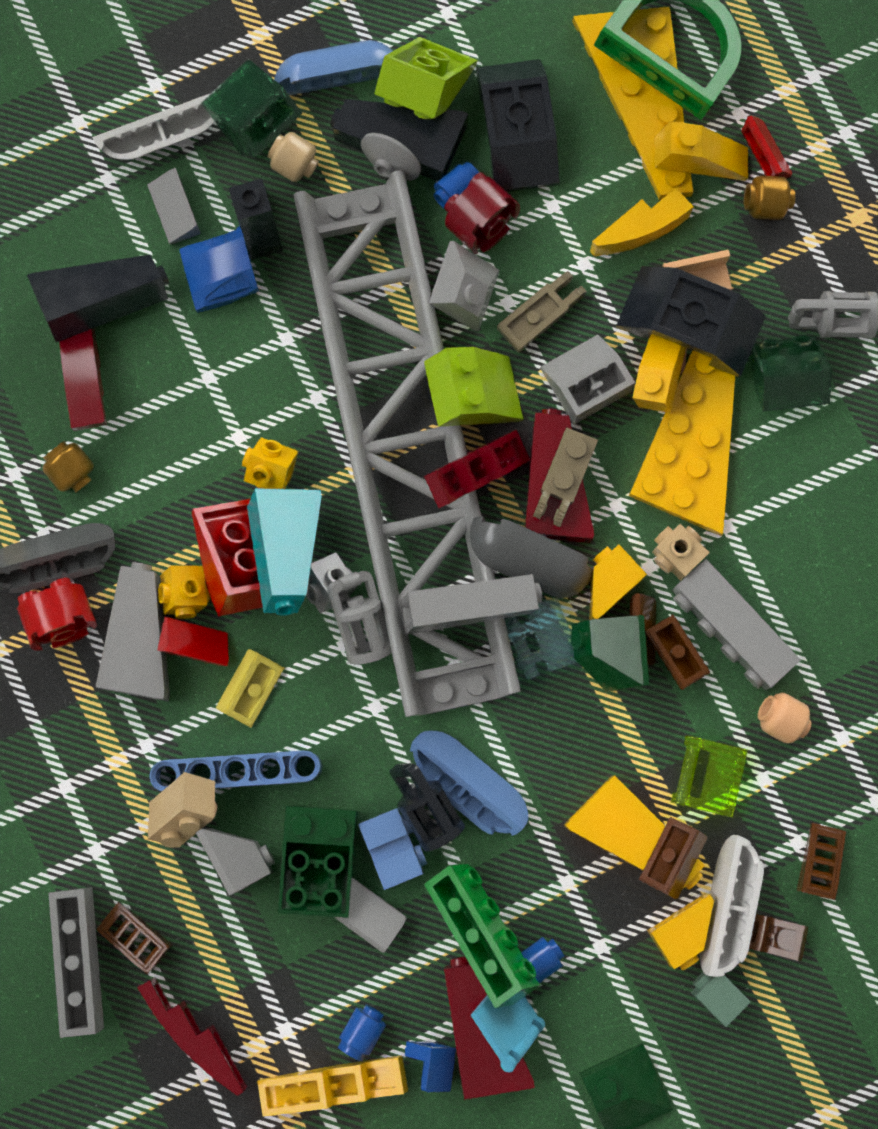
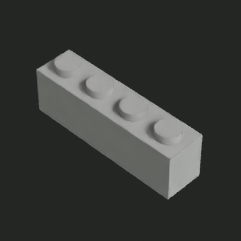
M707 559L672 589L676 594L673 599L677 605L686 613L691 611L699 619L697 622L698 627L709 638L715 636L723 645L720 648L722 653L731 662L735 663L738 661L746 669L745 677L757 689L760 687L764 690L772 688L801 661Z
M93 888L50 892L48 894L60 1038L96 1034L104 1029Z

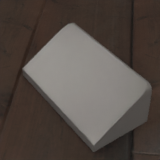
M176 168L167 171L148 184L170 245L201 234Z
M353 878L349 918L334 917L382 953L386 951L407 920L405 915Z

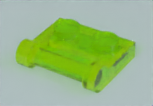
M686 735L683 745L686 746L678 787L676 793H672L670 803L733 818L748 750ZM703 750L710 753L700 798L690 796L699 752Z

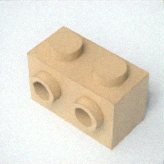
M184 772L149 802L148 840L159 842L165 847L179 848L193 837L197 831L211 822L217 812L215 781Z

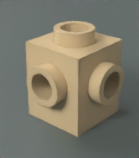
M681 524L674 530L669 526L665 528L654 539L658 546L652 551L656 556L654 559L655 563L665 573L669 574L672 572L680 581L710 553L700 543L702 541L700 535L689 526L684 528ZM675 547H678L682 553H678Z

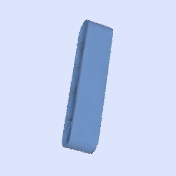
M304 750L173 759L157 762L153 765L149 777L154 788L163 791L168 787L163 785L160 780V773L165 767H172L175 770L177 779L184 772L194 775V771L199 765L206 764L211 772L209 779L215 781V789L308 783L320 776L322 762L316 754ZM303 757H310L315 763V769L311 775L301 776L297 771V763ZM270 759H275L280 765V772L273 779L266 778L262 770L264 763ZM239 761L245 766L246 771L244 777L240 781L235 782L229 777L228 770L231 764Z

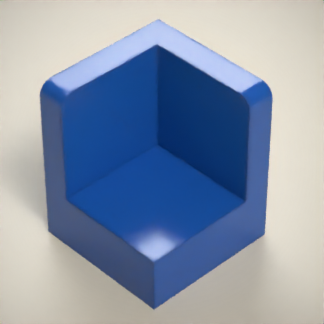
M406 1041L405 1056L424 1061L421 1090L425 1092H451L456 1048L431 1041Z

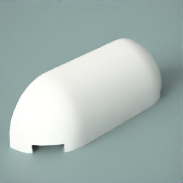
M217 91L92 138L98 148L106 155L119 160H132L198 136L207 131L217 117L219 110Z
M738 835L730 836L723 844L716 862L710 891L714 903L704 951L700 953V964L702 971L706 975L713 977L724 976L725 973L734 969L739 962L742 963L745 960L750 946L763 880V862L760 861L751 842Z

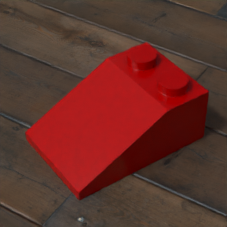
M250 499L194 508L192 510L206 586L218 617L263 607L247 510Z

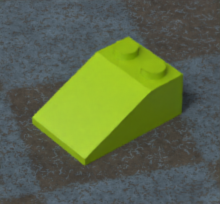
M418 37L384 56L374 94L384 98V102L391 106H404L414 110V114L420 118L435 119L450 106L475 69L478 60Z
M476 347L445 348L424 361L438 427L520 422L523 420L509 356Z

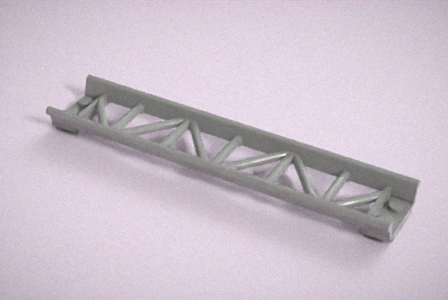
M402 170L391 173V176L384 185L314 199L306 191L296 192L293 196L405 717L433 714L519 693L521 689L505 618L484 621L492 655L484 657L434 630L412 634L464 661L416 672L409 636L405 633L401 608L402 598L407 592L420 590L464 534L475 582L496 579L494 570L484 565L477 558L470 542V528L473 518L481 516L476 490L446 505L452 508L451 510L384 524L372 468L432 499L434 497L425 479L376 454L435 441H444L449 463L467 454L461 425L437 427L373 441L426 375L424 361L444 349L435 307L429 304L432 293L405 173ZM395 223L405 268L339 281L379 230L385 225ZM362 230L329 271L323 239ZM399 282H408L420 334L362 306L342 294ZM338 308L416 348L349 362ZM419 361L364 430L353 377L356 374ZM455 523L399 594L387 538Z

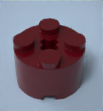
M480 172L471 179L468 187L460 195L454 194L446 202L444 209L448 213L445 218V227L474 254H478V249L486 252L500 242L511 229L506 224L511 216L515 220L520 213V204L491 177L485 176Z

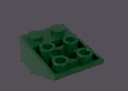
M286 806L278 913L349 918L358 810Z

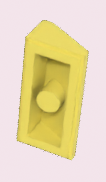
M248 649L219 700L216 709L252 728L284 667Z

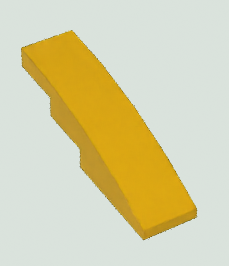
M402 1055L312 1069L257 1081L263 1117L328 1109L333 1105L364 1102L370 1098L400 1095L408 1092Z

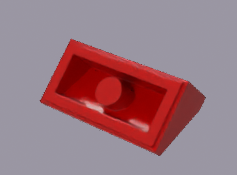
M752 115L747 117L741 132L766 176L785 177L786 179L791 177L792 171L764 121Z
M165 617L157 651L227 667L229 661L228 633Z

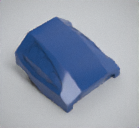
M240 226L229 233L179 249L197 313L229 305L245 296L259 292Z

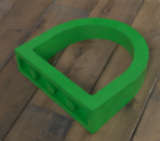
M623 0L602 28L594 46L702 120L735 72L740 61L741 37L732 15L719 0H674L685 3L702 13L712 24L718 35L721 47L720 63L714 76L704 88L622 31L629 19L639 8L659 0Z

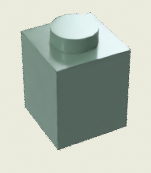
M702 972L693 982L696 988L691 994L725 1027L750 1003L749 999L725 975L713 977Z

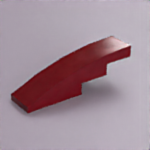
M95 328L59 341L67 406L73 431L107 425L102 397L104 396L100 374L101 363Z
M516 429L425 475L424 478L438 508L506 475L528 462L530 458Z
M156 977L137 987L156 1019L177 1045L198 1066L236 1096L245 1091L247 1085L214 1024L201 1031L185 1001L174 1007L170 1005Z

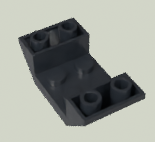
M541 59L477 67L476 75L480 101H483L490 147L492 179L506 192L559 185L557 136L548 79Z
M641 266L616 328L646 340L649 333L674 342L712 358L709 366L740 378L766 316L740 293L678 268Z

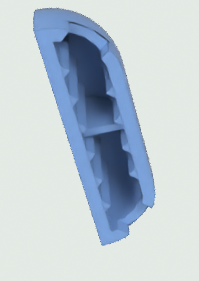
M366 40L294 54L287 58L276 72L274 78L275 97L279 98L378 79L384 56L393 50L381 42Z
M425 731L414 739L410 752H413L415 763L427 781L438 780L452 806L481 830L492 835L494 832L511 833V836H513L525 827L528 821V809L519 792L459 741L439 731Z

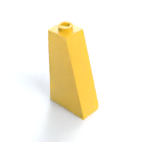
M615 775L611 776L564 824L569 831L642 871L665 828V825ZM697 859L684 885L688 890L694 887L703 877L700 871L705 865L699 859Z

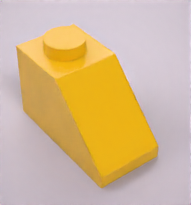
M620 545L616 546L613 550L607 546L593 559L597 565L592 569L590 620L600 619L647 575Z
M702 894L647 930L671 968L676 969L680 967L681 970L689 968L699 960L697 954L704 951L714 903L710 894Z

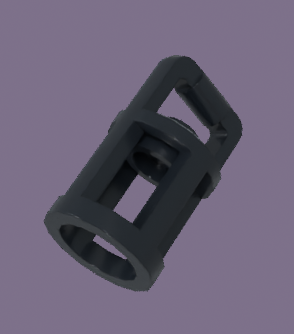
M400 763L390 769V775L403 795L397 803V807L424 851L438 849L462 833L465 824L461 817L458 816L438 780L427 781L419 767L414 763ZM406 777H410L414 783L410 785ZM425 805H427L438 824L435 825L424 808Z

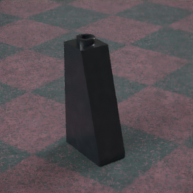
M345 99L342 108L335 110L330 127L333 128L335 141L362 151L361 141L368 133L384 134L399 141L419 161L421 166L420 175L438 182L448 173L468 127V113L447 109L435 119H423L416 116L414 110L404 106L394 107L381 102Z
M263 179L229 187L237 219L251 259L283 251Z
M151 255L34 272L27 275L56 343L168 299L164 287L169 284L168 277L162 265L156 267Z

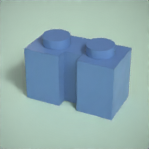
M398 808L358 824L384 890L424 874L422 866L426 865L427 861L421 846L413 847L409 837V833L413 831L403 814H400Z

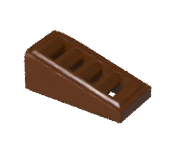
M811 823L796 891L832 900L836 899L846 831ZM818 835L834 838V846L817 842ZM820 849L832 852V858L816 856L815 850ZM813 863L830 866L829 872L813 869ZM811 876L826 879V886L811 883Z
M120 901L96 929L147 975L154 970L173 945ZM122 914L126 920L113 933L110 928ZM132 923L136 929L124 942L120 937ZM143 933L146 938L135 951L131 945ZM153 942L156 947L145 959L142 953Z

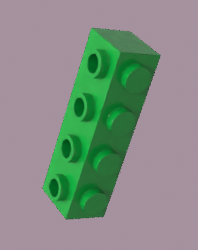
M469 864L449 865L424 885L493 1006L500 1008L514 1005L540 986L536 979V970L532 963L523 957L517 947L518 940L515 934L505 926L500 918L498 905L491 897L487 896L481 885L482 879L479 873Z

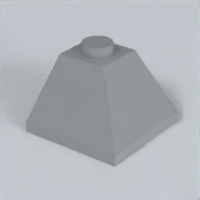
M450 241L429 304L472 330L479 331L500 270L455 241Z
M213 828L201 829L196 832L229 896L274 873L271 865L275 864V860L266 845L261 847L258 841Z

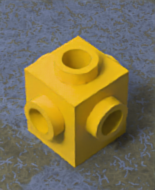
M261 437L255 447H249L244 455L242 466L246 467L243 481L262 489H285L293 476L298 451L281 445L275 440H267Z
M171 565L160 575L161 583L158 586V600L160 604H163L164 615L175 614L177 619H190L196 617V614L207 606L210 594L205 583L203 566Z

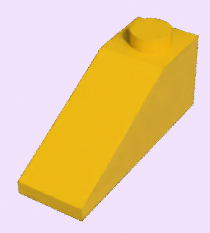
M670 121L655 136V168L746 181L748 179V147L704 126Z
M654 334L650 335L639 366L632 397L639 408L672 412L686 347Z

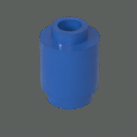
M469 162L454 167L434 184V198L437 203L444 208L451 196L454 194L460 195L468 187L471 179L479 173L478 170Z
M542 937L521 952L523 957L528 959L534 966L536 979L539 983L563 967L560 959L565 957L554 939L547 942Z
M365 1005L363 1009L356 1007L339 1037L341 1042L338 1048L348 1056L362 1062L366 1055L371 1054L386 1027V1024L382 1021L384 1015L369 1005Z

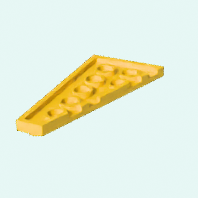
M670 7L637 10L622 31L678 69ZM614 12L573 16L572 22L585 43V49L589 57L593 59L599 72V78L619 119L623 121L628 131V137L643 162L642 166L658 199L662 200L675 188L684 197H691L693 194L691 173L655 168V136L670 121L684 123L683 108L594 46L602 28Z
M692 350L677 385L672 412H665L629 496L722 536L724 530L735 376L709 366L712 358Z

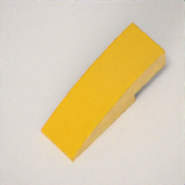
M677 188L673 189L652 208L641 199L592 241L590 253L593 256L610 255L650 243L686 221L690 217L694 206Z

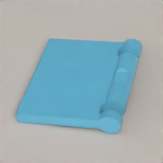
M486 995L471 1014V1017L500 1059L501 1068L505 1072H512L515 1069L516 1065L545 1027V1021L537 1016L526 997L514 1005L495 1008L488 995Z

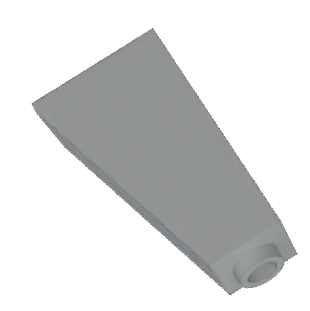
M132 562L131 567H120L96 688L169 702L170 687L167 653L157 651L164 622L163 605L158 600V586L161 583L160 576L151 571L152 566Z
M533 574L410 591L401 600L406 635L531 614L538 610V604L542 603V591L540 584L534 583Z

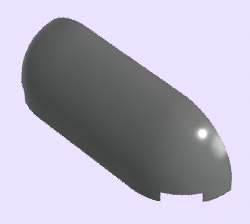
M483 516L473 518L470 528L471 546L477 558L487 567L509 577L533 574L534 583L540 584L541 591L557 598L575 596L590 582L594 567L587 565L588 557L509 520L502 519L499 525L486 522Z
M101 523L84 524L1 548L0 587L9 589V593H22L48 586L53 581L61 578L74 579L103 569L105 563L115 550V537L112 528Z

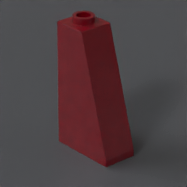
M543 409L542 413L535 412L525 528L554 541L591 544L594 538V529L583 479L573 504H569L560 527L553 525L555 513L562 503L559 499L550 496L544 515L540 519L533 516L542 495L540 492L566 427L572 429L569 415H562L560 410Z
M465 956L450 959V965L444 966V974L464 1100L535 1088L532 1074L524 1057L512 1072H505L501 1068L500 1059L471 1017V1014L486 997L487 993Z

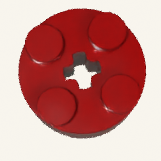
M70 578L55 580L48 589L40 592L29 591L17 598L19 602L17 611L32 650H43L41 644L51 643L53 649L71 644L89 634L87 630L89 626L93 629L97 627V622L83 586L71 584Z

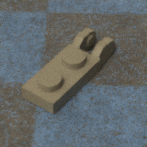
M566 271L550 285L547 283L497 325V330L518 353L569 312V308L573 307L587 293L580 286L572 291L564 300L559 297L557 292L566 287L573 279V275L569 271Z
M566 427L540 492L542 495L534 512V517L540 519L544 515L547 501L551 496L562 501L560 508L557 509L553 518V525L561 526L569 504H573L598 442L597 439Z

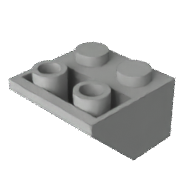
M599 335L592 337L540 367L573 425L631 393L635 385V381L618 353Z

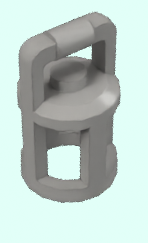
M824 291L819 299H799L795 301L789 313V327L792 329H818L822 338L862 337L864 339H873L878 328L877 293ZM813 311L812 318L803 317L804 312ZM836 312H860V318H836Z
M367 571L354 572L329 584L327 590L348 662L354 665L366 664L390 655L392 652L382 605L372 575ZM362 582L365 583L369 598L354 596L347 599L346 604L341 605L338 595L340 591L344 592L361 585ZM361 620L363 622L368 641H366L363 629L360 623Z

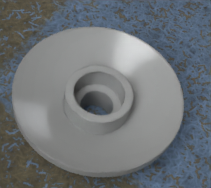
M368 133L363 137L361 141L362 151L374 165V170L379 175L389 178L391 173L402 170L405 173L406 181L415 180L421 172L419 161L402 143L380 133Z

